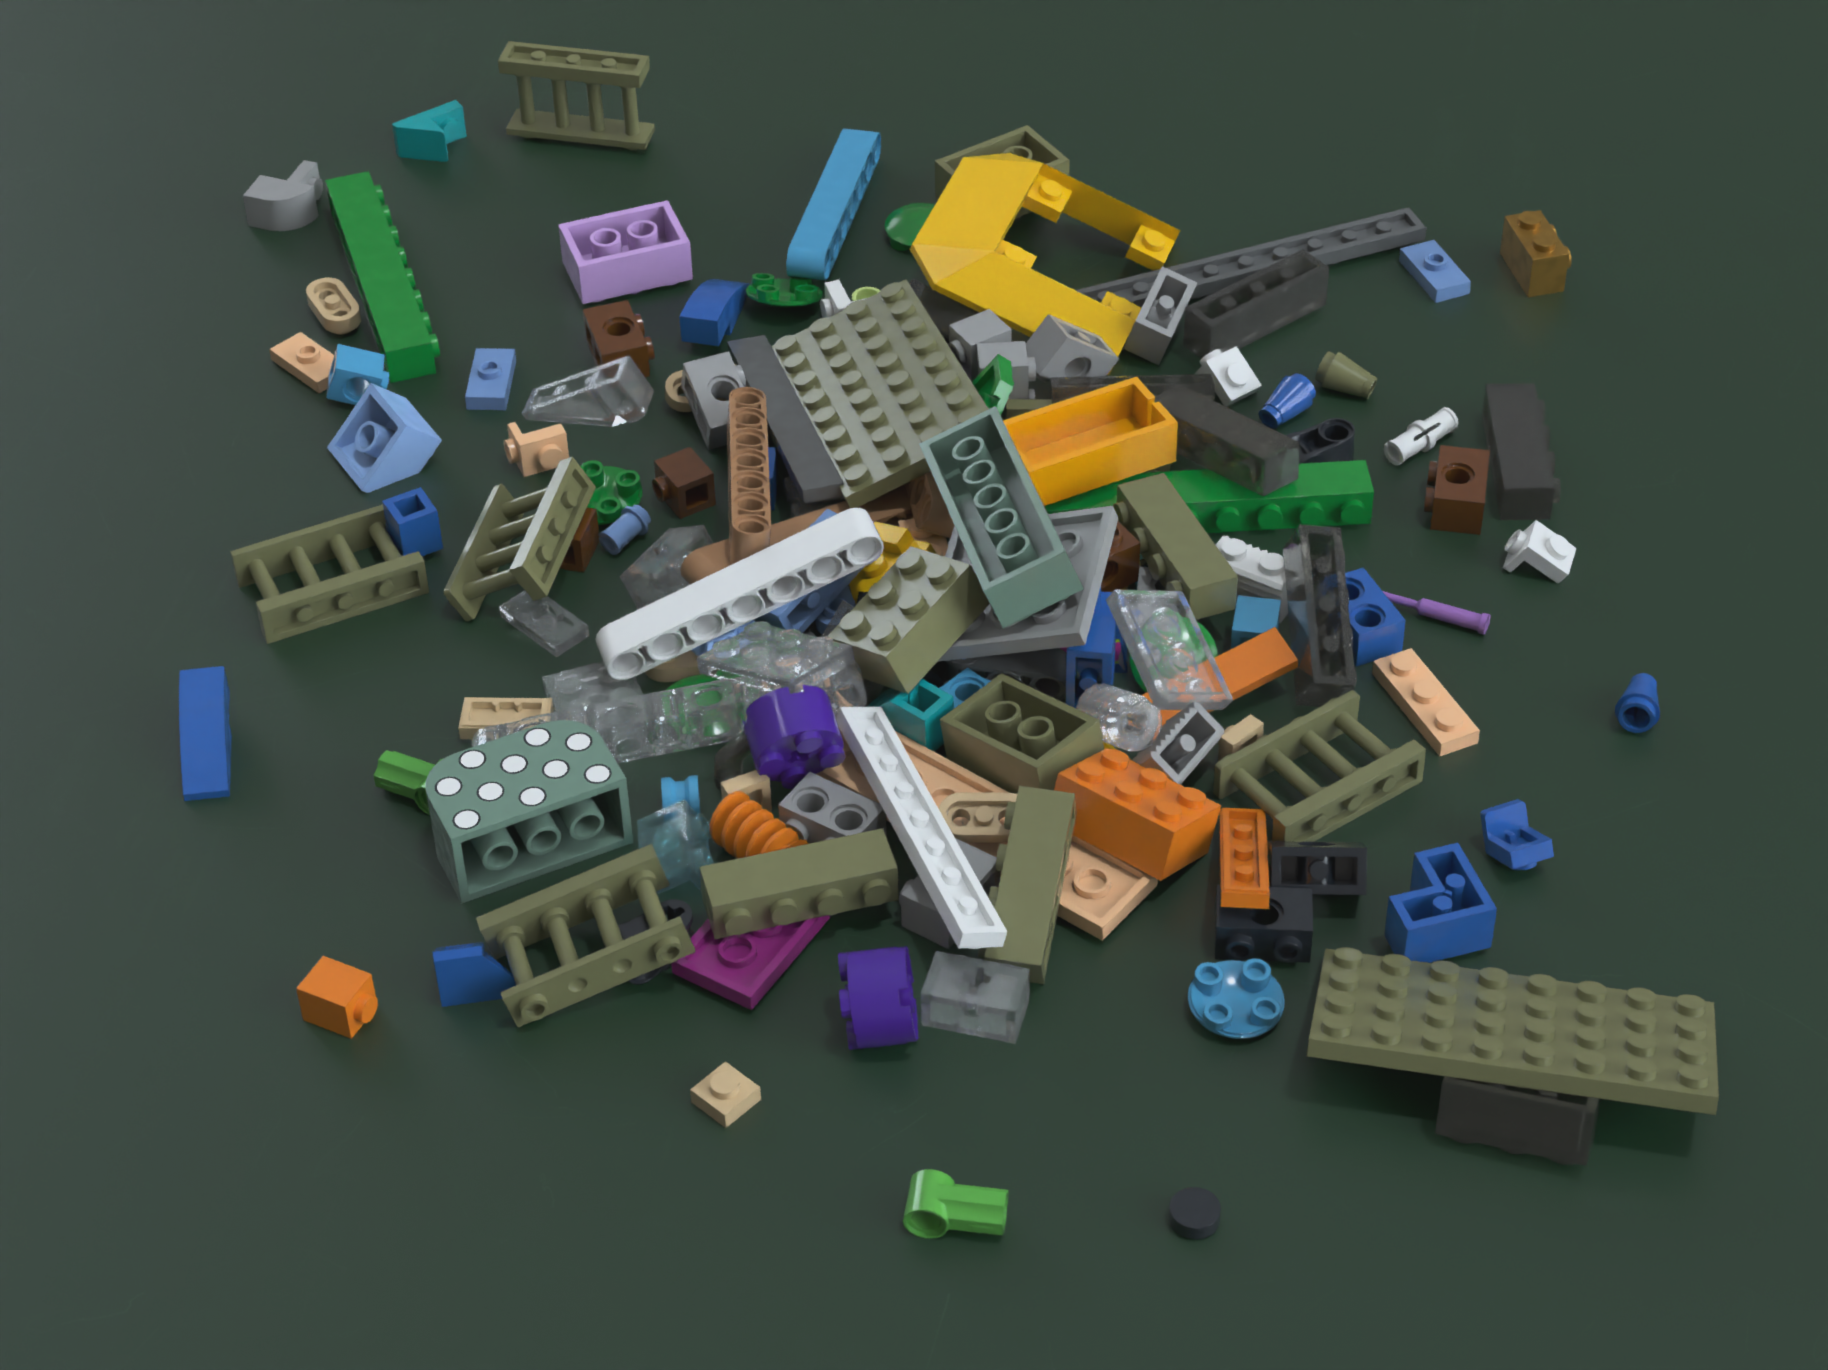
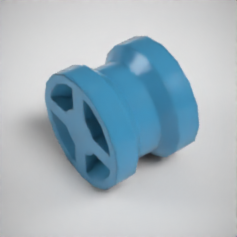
M698 775L688 776L684 781H674L671 777L661 778L664 823L674 822L678 817H688L691 821L701 820Z

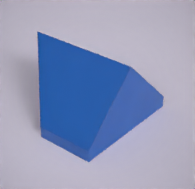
M484 942L438 947L433 951L442 1007L502 999L500 992L516 986L513 974L485 951Z

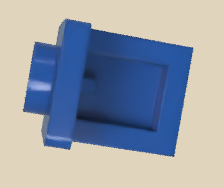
M1516 799L1481 811L1485 851L1489 856L1513 870H1528L1535 867L1538 861L1554 857L1552 839L1529 827L1525 802Z

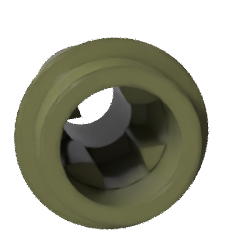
M1328 351L1318 367L1315 380L1323 383L1322 388L1369 399L1376 386L1378 377L1371 375L1370 372L1341 352L1334 354Z

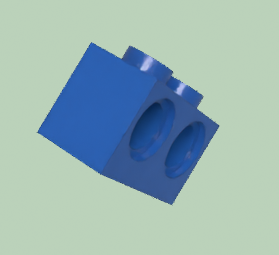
M1364 568L1318 581L1316 601L1313 602L1314 616L1317 622L1322 626L1324 625L1333 636L1337 648L1341 652H1345L1356 667L1402 651L1406 620Z

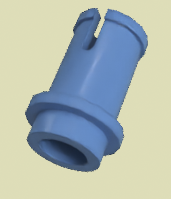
M639 505L623 508L621 517L599 534V541L603 548L609 553L616 555L637 535L647 533L648 525L651 523L648 512Z

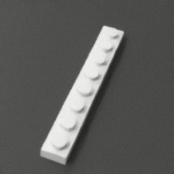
M840 707L836 719L838 727L958 949L1003 947L1007 935L1005 926L882 707Z

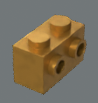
M1541 210L1524 211L1520 214L1505 216L1500 254L1527 297L1563 292L1567 269L1571 267L1572 258L1569 248L1564 246L1557 236L1554 225L1549 224Z

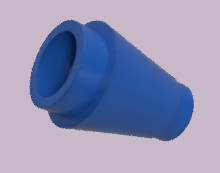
M1299 373L1283 377L1258 413L1262 423L1270 429H1276L1279 425L1310 408L1316 396L1313 384L1308 378Z
M1646 673L1636 674L1632 677L1615 706L1616 718L1620 725L1629 732H1645L1652 728L1660 718L1657 682L1654 677Z

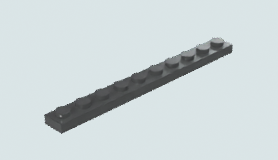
M1408 207L1167 267V269L1197 282L1191 299H1197L1205 295L1233 290L1237 287L1269 281L1273 278L1300 273L1312 268L1336 264L1340 261L1372 255L1376 252L1424 241L1426 227ZM1160 269L1076 291L1100 303L1106 292L1109 291L1142 308Z

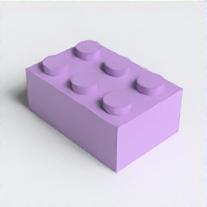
M668 200L558 224L562 262L582 304L601 302L608 298L626 294H637L643 290L661 286H672L679 282L693 279L690 241Z

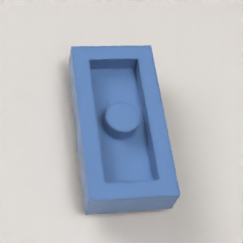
M1435 240L1400 249V263L1435 303L1470 294L1471 281Z
M476 348L465 395L467 410H506L516 365L515 349Z

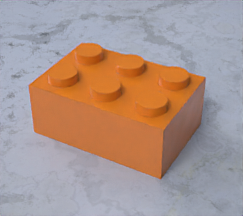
M1106 748L1059 772L1054 791L1075 793L1077 815L1073 836L1160 881L1208 853L1221 808L1220 804L1206 798L1202 791L1191 787H1184L1168 779L1167 775L1158 769L1145 768L1130 760L1126 753L1116 749Z

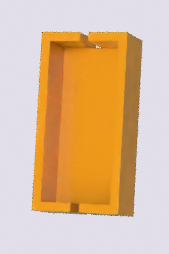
M1137 376L1003 420L1044 506L1176 461L1178 422L1160 402L1155 403V396Z

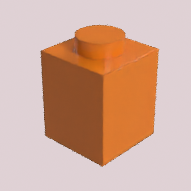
M326 956L321 957L296 988L304 1021L350 1039L354 1037L364 1023L371 1021L378 1006L372 974Z

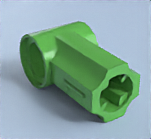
M386 750L378 759L377 769L373 775L375 786L414 799L418 807L430 815L425 784L427 776L435 764L396 751Z
M924 1169L917 1171L910 1180L903 1225L909 1233L926 1239L941 1237L948 1229L1003 1236L1007 1217L1008 1190L955 1184L949 1175L938 1170Z

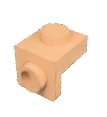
M516 422L507 424L509 439L504 440L505 453L510 464H517L523 477L555 469L559 461L569 458L567 434L561 423L525 434L521 433Z

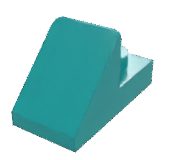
M457 100L392 123L396 154L401 158L445 162L448 161L446 144L467 137L463 106Z

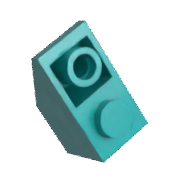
M921 679L908 694L890 688L884 691L867 707H882L895 731L935 752L944 744L940 719L954 709V698L947 692Z

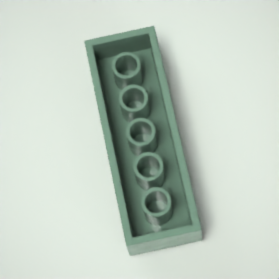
M996 406L919 444L981 587L1003 628L1022 621L1030 615L1056 602L1063 601L1084 589Z

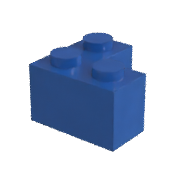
M1459 843L1414 853L1410 892L1389 896L1384 936L1394 954L1406 956L1411 961L1430 963L1491 948L1497 908Z

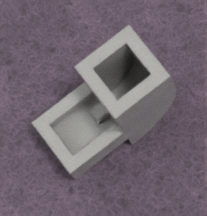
M303 160L287 180L260 175L243 195L248 226L271 231H289L304 227L313 222L318 217L316 200L321 197L323 191V182L319 178L317 163Z

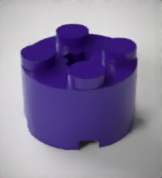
M802 685L804 692L790 694L788 687L773 690L751 703L746 710V722L742 720L743 730L757 773L759 775H767L771 781L781 782L782 786L786 789H794L809 772L817 774L826 768L838 766L845 760L844 742L829 697L823 689L816 686Z
M895 946L838 953L841 981H848L845 989L839 990L842 1018H852V1021L846 1022L849 1050L917 1042L916 998L913 995L912 983H914L908 947Z

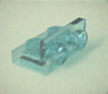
M684 799L637 820L639 849L649 844L653 845L670 886L656 891L657 895L690 880L701 892L699 867L714 864L709 851V839L711 838L710 824L705 815L702 813L697 814Z

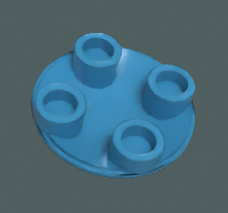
M1256 958L1249 959L1246 962L1227 960L1216 963H1202L1196 968L1194 978L1188 990V1004L1197 1021L1213 1033L1228 1038L1246 1039L1262 1035L1279 1022L1284 1011L1285 999L1279 983L1271 975L1270 966L1265 961Z

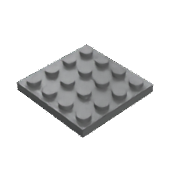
M1106 506L1048 514L1084 588L1083 590L1005 628L1002 627L992 606L989 604L938 662L1085 645L1119 519L1114 507ZM954 526L945 557L972 566Z

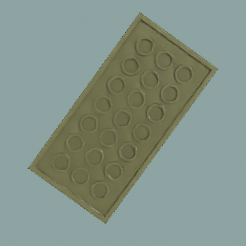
M907 279L899 283L888 284L879 293L865 300L854 301L845 310L829 318H820L813 322L809 328L794 335L784 336L771 346L844 483L839 487L850 508H857L930 472L931 470L919 444L988 410L985 402Z
M1342 947L1336 950L1325 948L1308 1041L1307 1057L1716 1115L1719 1089L1714 1002H1708L1698 996L1688 994L1678 997L1658 995L1645 988L1622 990L1607 988L1603 984L1594 981H1582L1578 984L1557 981L1555 978L1544 974H1534L1528 977L1508 974L1502 969L1493 967L1477 970L1459 967L1449 961L1427 963L1411 961L1408 957L1399 954L1376 956L1362 954L1359 950L1349 947Z

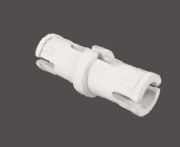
M1443 407L1427 419L1416 420L1409 424L1406 432L1384 444L1383 450L1386 458L1392 464L1400 465L1420 451H1429L1435 446L1437 440L1458 428L1459 422L1456 414L1451 409ZM1428 432L1426 435H1424V436L1421 437L1420 439H1418V440H1416V441L1414 440V439H1416L1417 437H1419L1420 435H1422L1423 433Z

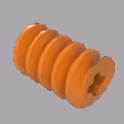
M734 791L727 795L718 804L710 821V836L713 842L723 847L727 853L736 857V859L808 844L807 840L799 839L796 831L786 828L783 821L778 818L774 819L771 812L762 809L758 802L750 800L749 795L743 791Z

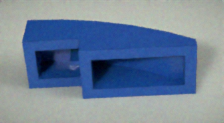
M710 279L700 284L685 304L679 316L681 341L719 346L723 336L731 335L748 297L746 288L750 283Z
M224 666L180 670L179 730L184 801L230 796L232 740L229 725L230 690Z

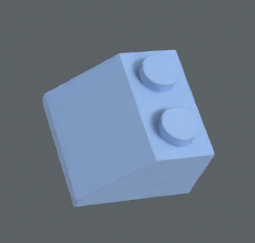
M371 383L327 448L361 491L369 493L420 473L442 440L407 398Z

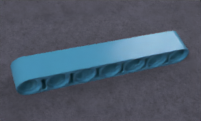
M842 129L790 243L786 261L788 276L827 281L878 164L881 150L880 132Z

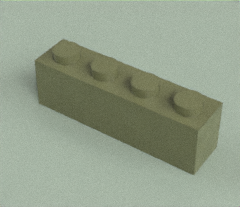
M1161 473L1117 485V503L1113 504V507L1119 518L1118 521L1140 542V554L1147 562L1153 579L1159 580L1167 591L1171 605L1178 607L1183 616L1194 620L1234 610L1238 583L1237 574L1166 475Z
M1019 786L1016 802H1008L1004 828L1010 830L1008 843L1000 844L997 852L996 872H1001L999 887L991 886L988 896L1007 930V935L1003 947L978 949V957L985 959L987 976L1044 984L1077 815L1075 793Z
M883 828L699 867L702 901L715 939L899 900L898 867Z

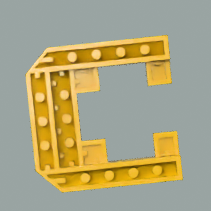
M1011 153L963 157L910 248L932 290L979 313L990 309L1010 328L1029 337L1033 335L1046 316L1050 314L1099 335L1118 357L1141 307L1109 291L1106 292L1100 303L1033 270L1032 267L1037 256L1003 239L1021 207L1054 223L1058 221L1063 212L1130 245L1125 257L1155 271L1161 269L1181 230L1044 163Z

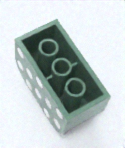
M556 720L542 723L454 753L439 761L431 769L426 779V795L437 858L461 904L633 843L626 777L600 734L592 727L577 721Z

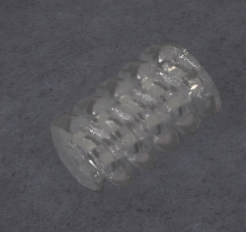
M1095 684L1087 688L1079 697L1076 709L1100 720L1104 743L1129 752L1142 751L1150 747L1158 738L1162 728V715L1157 705L1151 703L1142 695L1108 684Z

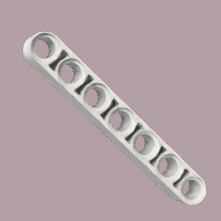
M850 508L601 628L595 640L607 672L612 678L617 680H627L638 676L871 564L882 554L884 549L883 541L866 510Z

